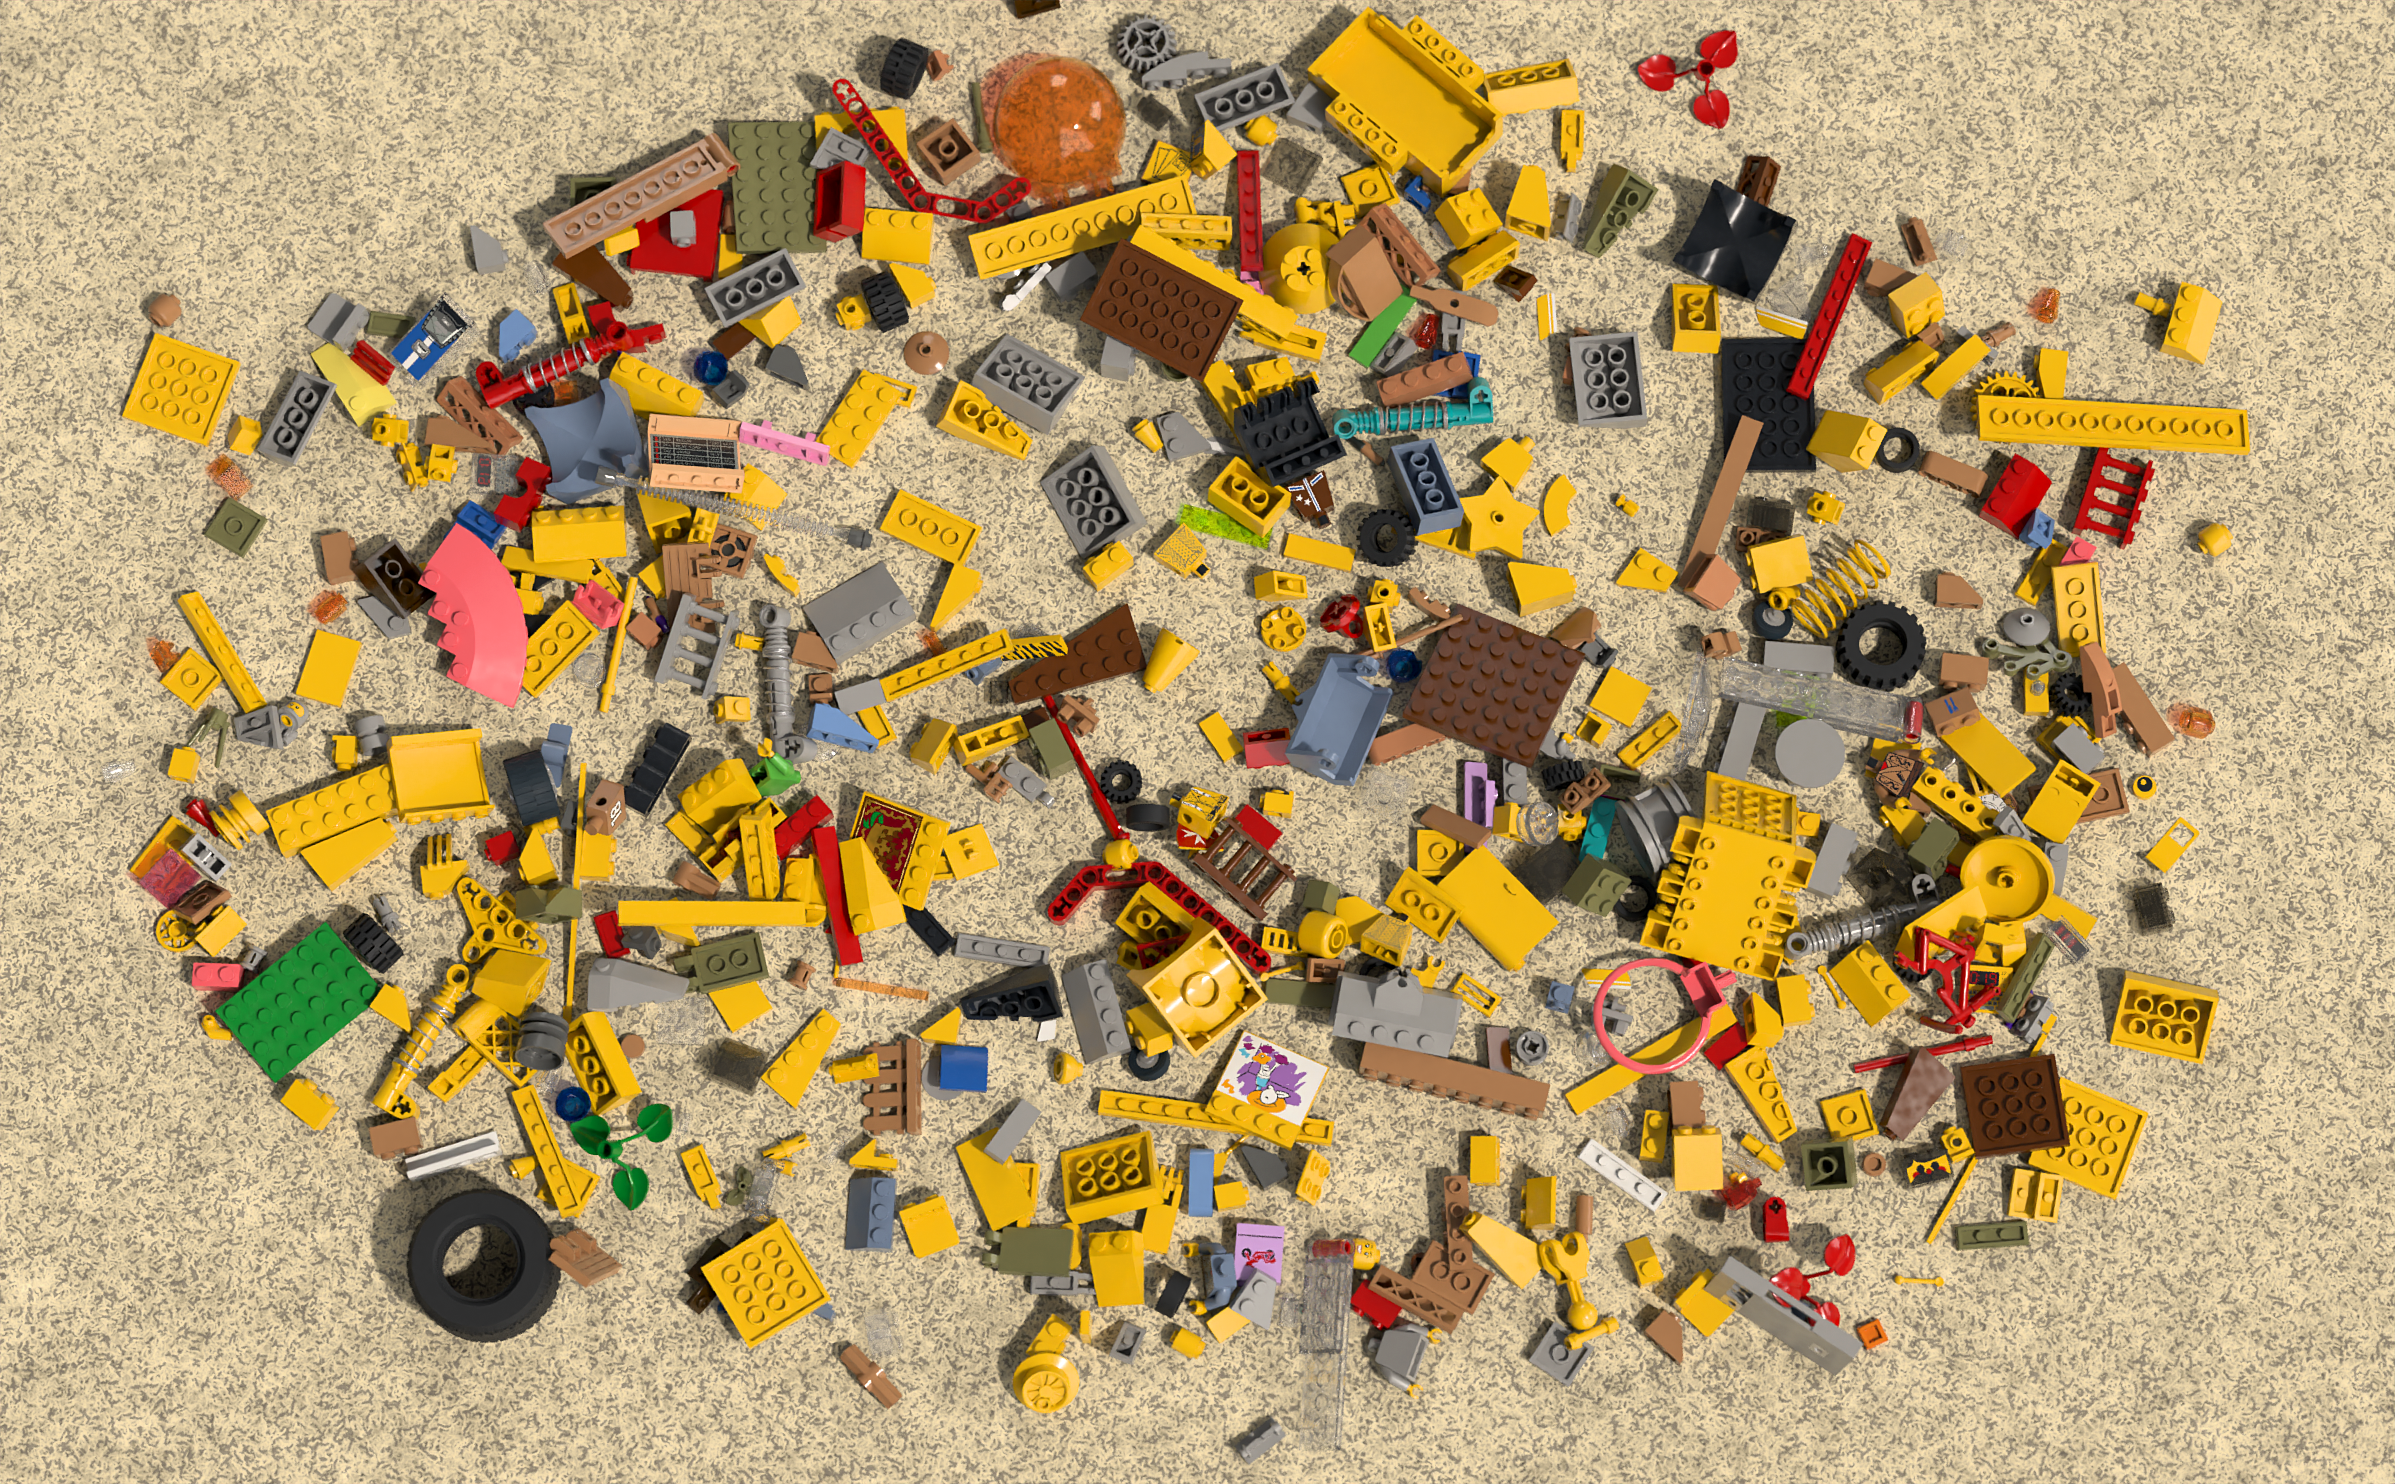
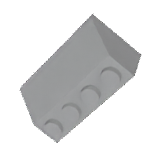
M1278 63L1194 95L1195 107L1202 123L1209 119L1218 132L1295 103Z
M784 248L704 289L717 317L724 328L805 289L806 285L787 249Z
M299 371L258 451L270 461L285 467L296 465L338 385Z
M1103 959L1088 963L1062 975L1086 1065L1130 1053L1131 1047L1107 960Z

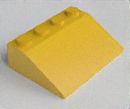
M2125 970L2110 1044L2203 1064L2219 1001L2218 990Z
M1150 1130L1060 1152L1065 1209L1074 1225L1164 1203L1162 1180Z

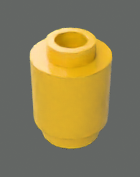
M1184 1327L1180 1331L1176 1329L1170 1339V1342L1173 1343L1172 1349L1190 1359L1193 1357L1198 1360L1203 1352L1206 1343L1202 1341L1203 1338Z

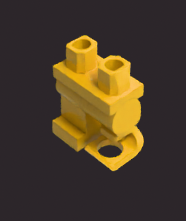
M1340 201L1320 203L1317 205L1316 210L1304 205L1295 207L1297 224L1307 223L1309 220H1311V223L1318 222L1320 224L1318 226L1333 233L1339 241L1344 238L1348 230L1354 229L1357 226L1344 225V220L1355 219L1353 204L1341 205Z

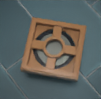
M717 523L709 553H703L702 556L719 555L721 556V561L716 564H700V566L706 569H720L722 574L744 580L746 571L751 566V559L754 557V548L758 536Z

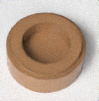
M632 1034L623 1039L621 1049L626 1057L636 1059L643 1055L645 1043L640 1036Z
M1869 1153L1862 1161L1864 1173L1871 1177L1880 1176L1886 1168V1161L1879 1153Z

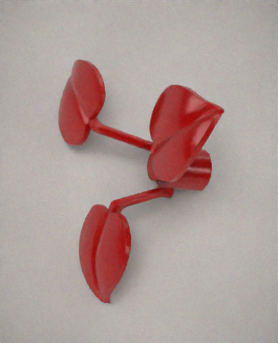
M1720 31L1708 36L1700 47V54L1705 59L1701 60L1695 68L1674 74L1676 64L1667 55H1654L1638 66V74L1644 84L1658 92L1671 90L1674 87V78L1694 73L1697 80L1705 82V95H1701L1695 100L1693 105L1694 115L1705 125L1717 129L1725 127L1730 115V103L1725 93L1721 90H1714L1709 94V78L1715 72V67L1725 69L1735 63L1738 56L1736 31Z
M1846 1233L1828 1242L1824 1249V1262L1830 1267L1828 1270L1802 1275L1799 1269L1787 1267L1777 1272L1768 1281L1798 1301L1803 1299L1810 1302L1816 1307L1813 1311L1839 1327L1840 1313L1835 1304L1824 1302L1820 1306L1819 1302L1806 1295L1811 1289L1808 1279L1831 1274L1833 1271L1838 1276L1848 1274L1855 1263L1854 1243ZM1769 1291L1780 1305L1792 1307V1305ZM1808 1316V1324L1814 1327L1816 1321Z

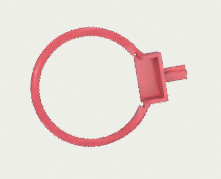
M1644 958L1625 963L1606 977L1596 994L1593 1006V1022L1597 1037L1605 1051L1616 1062L1632 1071L1644 1074H1663L1676 1070L1688 1063L1704 1044L1709 1032L1712 1013L1720 1010L1727 1004L1721 989L1737 982L1736 976L1730 969L1714 977L1706 961L1691 969L1662 958ZM1656 966L1668 969L1677 975L1681 974L1680 979L1698 1014L1702 1018L1699 1034L1694 1044L1683 1056L1675 1061L1662 1065H1646L1635 1062L1621 1054L1611 1043L1605 1032L1602 1020V1007L1606 993L1618 977L1634 968Z

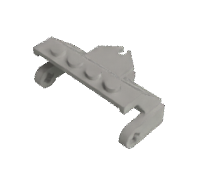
M1400 967L1388 971L1379 978L1338 971L1328 1019V1025L1333 1026L1332 1035L1448 1058L1449 1050L1453 1049L1463 995L1425 988L1420 984L1418 976L1413 975L1409 968L1406 969V977L1399 975Z

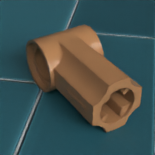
M686 861L681 863L671 881L679 887L682 885L684 890H691L709 901H713L721 887L720 882L701 873L697 867Z

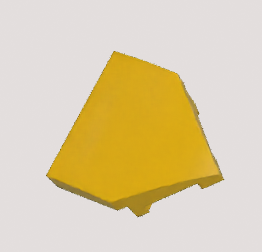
M1358 896L1337 900L1336 916L1343 918L1348 926V939L1345 946L1361 943L1363 932L1379 917L1385 915Z

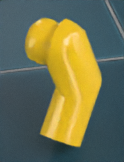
M205 1015L203 1017L202 1028L210 1039L232 1041L233 1032L230 1029L220 1028L212 1015Z

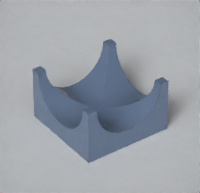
M609 378L600 381L601 388L599 391L579 402L554 408L531 406L525 409L526 416L538 430L550 459L552 483L546 485L547 492L566 504L574 503L649 475L648 462L628 392ZM599 466L617 470L613 487L595 484Z

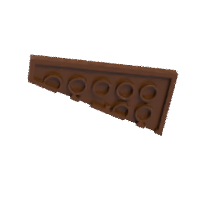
M1128 603L1066 643L1068 647L1067 655L1043 658L1010 680L1008 686L1015 706L1145 670L1147 667Z

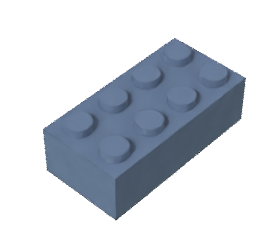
M1434 438L1391 446L1387 464L1417 536L1460 527L1464 509Z

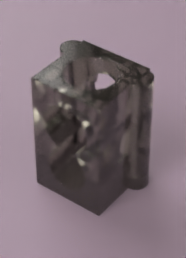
M990 681V704L992 706H1006L1008 704V681ZM999 686L1003 688L1001 691L1003 697L1000 700L995 698L998 695L996 688Z
M1944 748L1930 759L1935 762L1940 761L1941 756H1947L1949 761H1943L1940 766L1935 765V763L1929 766L1931 768L1936 767L1943 772L1956 763V758L1948 748Z

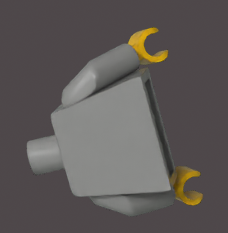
M1408 1323L1395 1327L1394 1330H1386L1382 1340L1371 1338L1368 1350L1377 1353L1375 1362L1380 1365V1372L1390 1384L1402 1391L1407 1390L1411 1398L1418 1399L1417 1396L1412 1394V1389L1418 1387L1423 1391V1388L1418 1384L1411 1385L1410 1381L1414 1382L1428 1342L1431 1344L1440 1342V1340H1435L1432 1337V1333L1442 1334V1331L1438 1328L1429 1331L1427 1327Z

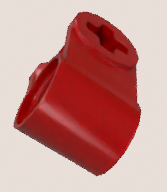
M1771 1197L1764 1203L1762 1209L1764 1243L1789 1242L1786 1203L1780 1197ZM1773 1202L1775 1206L1780 1207L1776 1214H1774L1773 1210H1769Z

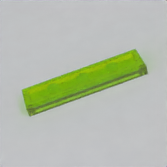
M1187 504L1184 505L1179 522V527L1185 523L1190 530L1265 550L1268 549L1273 531L1272 527L1261 538L1229 515Z

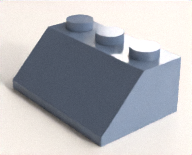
M870 1177L850 1180L845 1250L893 1253L898 1184L895 1178Z

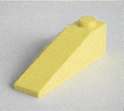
M327 343L310 354L326 379L338 385L335 392L358 427L397 403L386 385L382 386L355 364L349 356L332 344Z

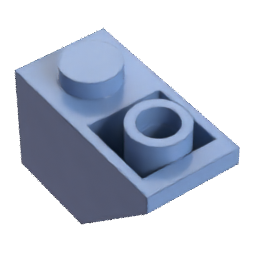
M517 308L500 323L499 356L504 364L515 360L520 354L519 350L525 345H531L538 334L535 326Z

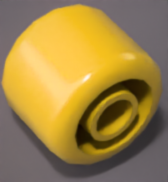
M1313 910L1302 919L1297 933V941L1300 948L1308 954L1325 959H1334L1340 955L1347 943L1348 926L1346 921L1339 916Z

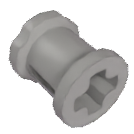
M249 944V950L243 962L239 964L244 969L258 974V967L263 957H266L268 953Z

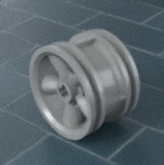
M1671 777L1664 778L1663 784L1656 782L1652 785V788L1635 796H1627L1625 803L1622 800L1615 802L1616 814L1624 835L1639 864L1653 882L1660 879L1662 870L1668 869L1669 864H1687L1677 861L1672 857L1673 852L1670 851V845L1679 818L1681 816L1695 817V814L1684 794Z

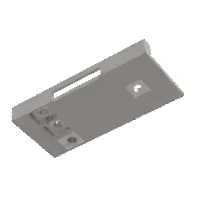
M1731 1256L1727 1258L1721 1270L1703 1289L1834 1376L1855 1358L1863 1345L1862 1342ZM1767 1291H1771L1815 1320L1816 1324L1814 1327L1793 1315L1789 1307H1781L1765 1296Z

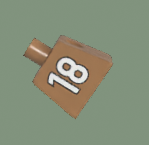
M605 779L601 780L586 806L587 824L585 825V831L588 834L596 835L599 833L609 836L626 819L624 786L622 784Z

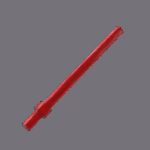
M1991 1035L1974 1039L1973 1037L1963 1038V1041L1927 1048L1926 1050L1934 1057L1963 1050L1969 1052L1974 1051L1976 1047L1993 1044V1039ZM1909 1053L1853 1064L1855 1074L1906 1063Z

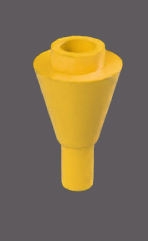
M536 1155L512 1159L508 1169L513 1179L518 1178L521 1181L539 1166Z

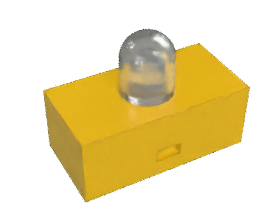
M2028 667L2023 670V716H2047L2049 713L2048 672L2041 675L2038 680L2033 681L2027 678Z

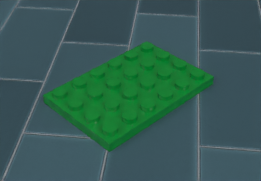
M325 921L216 1009L215 1012L274 1083H276L372 1004L381 988Z

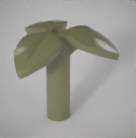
M741 1166L736 1173L735 1181L739 1189H732L728 1193L726 1198V1204L737 1206L742 1204L745 1195H748L751 1202H761L767 1198L765 1190L760 1186L749 1187L753 1178L749 1170L744 1166Z

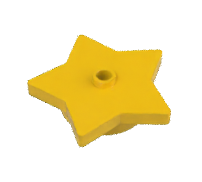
M1498 476L1483 495L1459 498L1464 509L1463 518L1466 521L1469 532L1468 554L1484 550H1498L1517 561L1522 558L1523 530L1540 513L1539 510L1514 500L1501 476Z

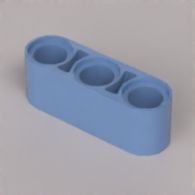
M1190 1148L1189 1217H1213L1214 1149Z

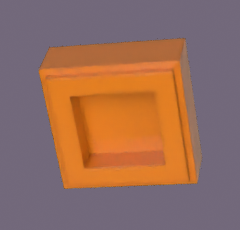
M1879 1319L1856 1329L1866 1351L1888 1341Z

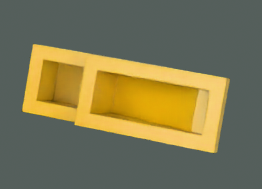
M574 282L552 289L569 346L572 347L573 342L580 345L579 340L584 337L591 338Z
M1974 334L1921 384L1936 400L1941 399L1958 382H1961L1992 350L1977 334Z

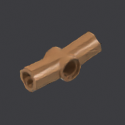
M855 1344L849 1346L839 1357L847 1368L856 1375L855 1378L869 1393L872 1392L887 1410L903 1396L886 1378L885 1372L874 1361L871 1362Z

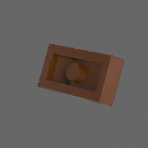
M1507 265L1493 281L1519 303L1531 291L1538 280L1531 273Z

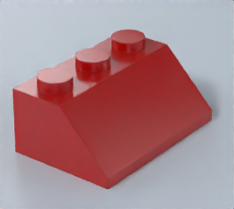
M2015 453L1978 517L2019 540L2021 531L2033 511L2038 508L2052 481L2036 464Z

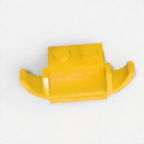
M1286 356L1248 365L1244 371L1252 387L1249 391L1245 392L1237 389L1235 394L1241 405L1252 402L1256 406L1258 398L1283 389L1286 386L1291 387L1293 390L1296 382L1307 377H1312L1316 384L1320 380L1316 371L1303 378L1300 375L1295 376Z
M814 845L813 854H809V858H787L783 902H805V910H807L805 927L820 925L828 915Z

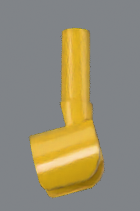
M1300 197L1296 200L1294 212L1295 207L1298 205L1317 207L1318 204L1326 203V201H1308L1306 198Z

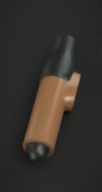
M1354 436L1348 438L1347 441L1356 450L1378 466H1385L1384 458L1373 451V447L1365 440L1361 441Z

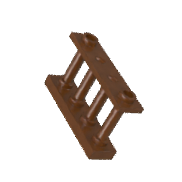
M1223 818L1221 822L1227 828L1205 853H1193L1188 861L1256 921H1262L1268 914L1263 909L1265 908L1264 904L1285 880L1295 882L1298 878L1293 875L1295 871L1286 863L1282 865L1241 829L1243 825L1236 818ZM1233 834L1237 835L1244 842L1243 845L1223 868L1217 869L1211 864L1213 857ZM1252 849L1261 859L1241 883L1235 885L1229 880L1231 877L1229 874ZM1269 864L1278 872V875L1257 899L1254 898L1252 900L1246 895L1247 889Z

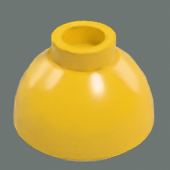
M1060 1052L1054 1062V1078L1059 1085L1068 1084L1076 1077L1082 1076L1083 1065L1078 1063L1075 1057L1066 1052Z

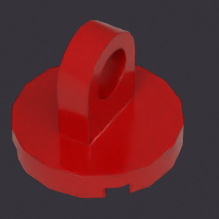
M1346 594L1340 597L1341 601L1338 603L1336 601L1332 602L1324 610L1320 617V627L1327 633L1339 630L1344 637L1355 639L1363 634V621L1357 614L1360 602L1355 595ZM1351 621L1355 623V631L1353 633L1349 630Z

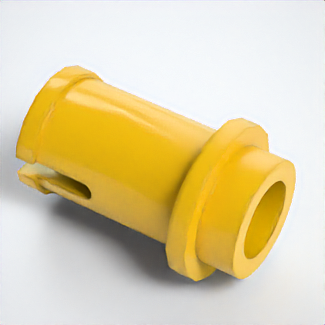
M742 632V634L737 633L735 647H739V650L746 648L762 652L765 637L746 635L745 632Z

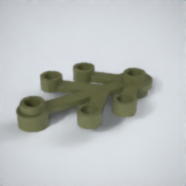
M2049 635L2043 642L2038 644L2042 645L2047 653L2040 652L2035 645H2022L2024 649L2000 645L1996 639H1988L1982 645V655L1989 658V660L1997 659L2000 654L2022 658L2016 662L2009 660L2004 663L2003 672L2007 676H2014L2018 671L2028 667L2026 676L2028 679L2035 681L2041 675L2051 670L2065 672L2072 665L2071 655L2066 651L2057 650L2048 639ZM2038 661L2045 662L2041 666L2032 665Z

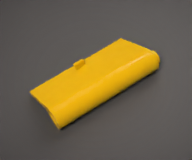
M1484 845L1479 849H1474L1437 885L1438 888L1465 906L1458 920L1508 972L1513 970L1518 972L1526 964L1524 961L1526 955L1559 924V921Z

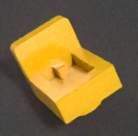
M724 696L715 701L713 715L715 716L716 724H722L725 721H750L749 698Z

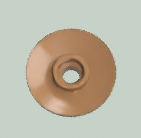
M923 331L913 335L907 341L904 348V358L909 368L914 372L922 375H931L939 372L947 364L949 347L945 339L939 334ZM924 348H929L930 352L928 354H924L922 350Z

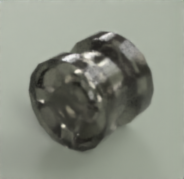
M1708 1198L1704 1221L1715 1220L1718 1224H1723L1727 1201L1721 1200L1716 1202L1713 1198Z

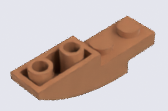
M2090 642L2080 646L2081 679L2084 692L2092 693L2091 703L2093 706V725L2096 738H2105L2117 733L2115 713L2122 711V704L2115 675L2107 657L2097 642Z

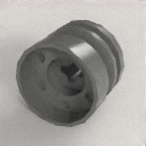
M532 1012L524 1015L520 1021L518 1033L520 1038H518L515 1051L516 1060L525 1067L539 1071H550L561 1067L565 1058V1044L570 1027L568 1022L558 1015L547 1012Z

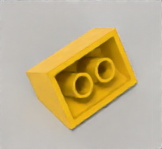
M865 208L862 259L930 265L934 231L933 214Z
M1505 230L1499 233L1497 231L1493 232L1486 238L1484 243L1480 245L1475 244L1467 250V254L1462 257L1456 256L1450 260L1447 266V274L1459 291H1468L1516 260L1519 256L1520 243Z
M2182 281L2176 294L2159 352L2204 365L2222 301L2205 288Z
M1921 340L1915 344L1910 342L1903 347L1901 354L1898 356L1891 355L1883 362L1884 365L1879 369L1875 367L1867 372L1863 385L1880 406L1935 367L1939 353Z
M741 758L723 761L677 795L687 816L711 834L715 833V830L721 824H727L737 810L740 808L744 809L746 806L751 807L762 799Z
M1869 940L1849 953L1829 971L1830 975L1871 1028L1909 1001L1911 997L1910 993Z

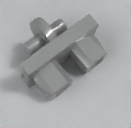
M1614 996L1613 1002L1604 999L1603 1006L1607 1008L1602 1007L1603 1025L1605 1020L1614 1022L1612 1034L1623 1037L1628 1026H1631L1633 1016L1615 1011L1625 1012L1626 1005L1618 1003V996ZM1592 1005L1591 1012H1590V1016H1592V1017H1591V1026H1590V1028L1595 1029V1028H1594V1022H1593V1006H1594V1005Z

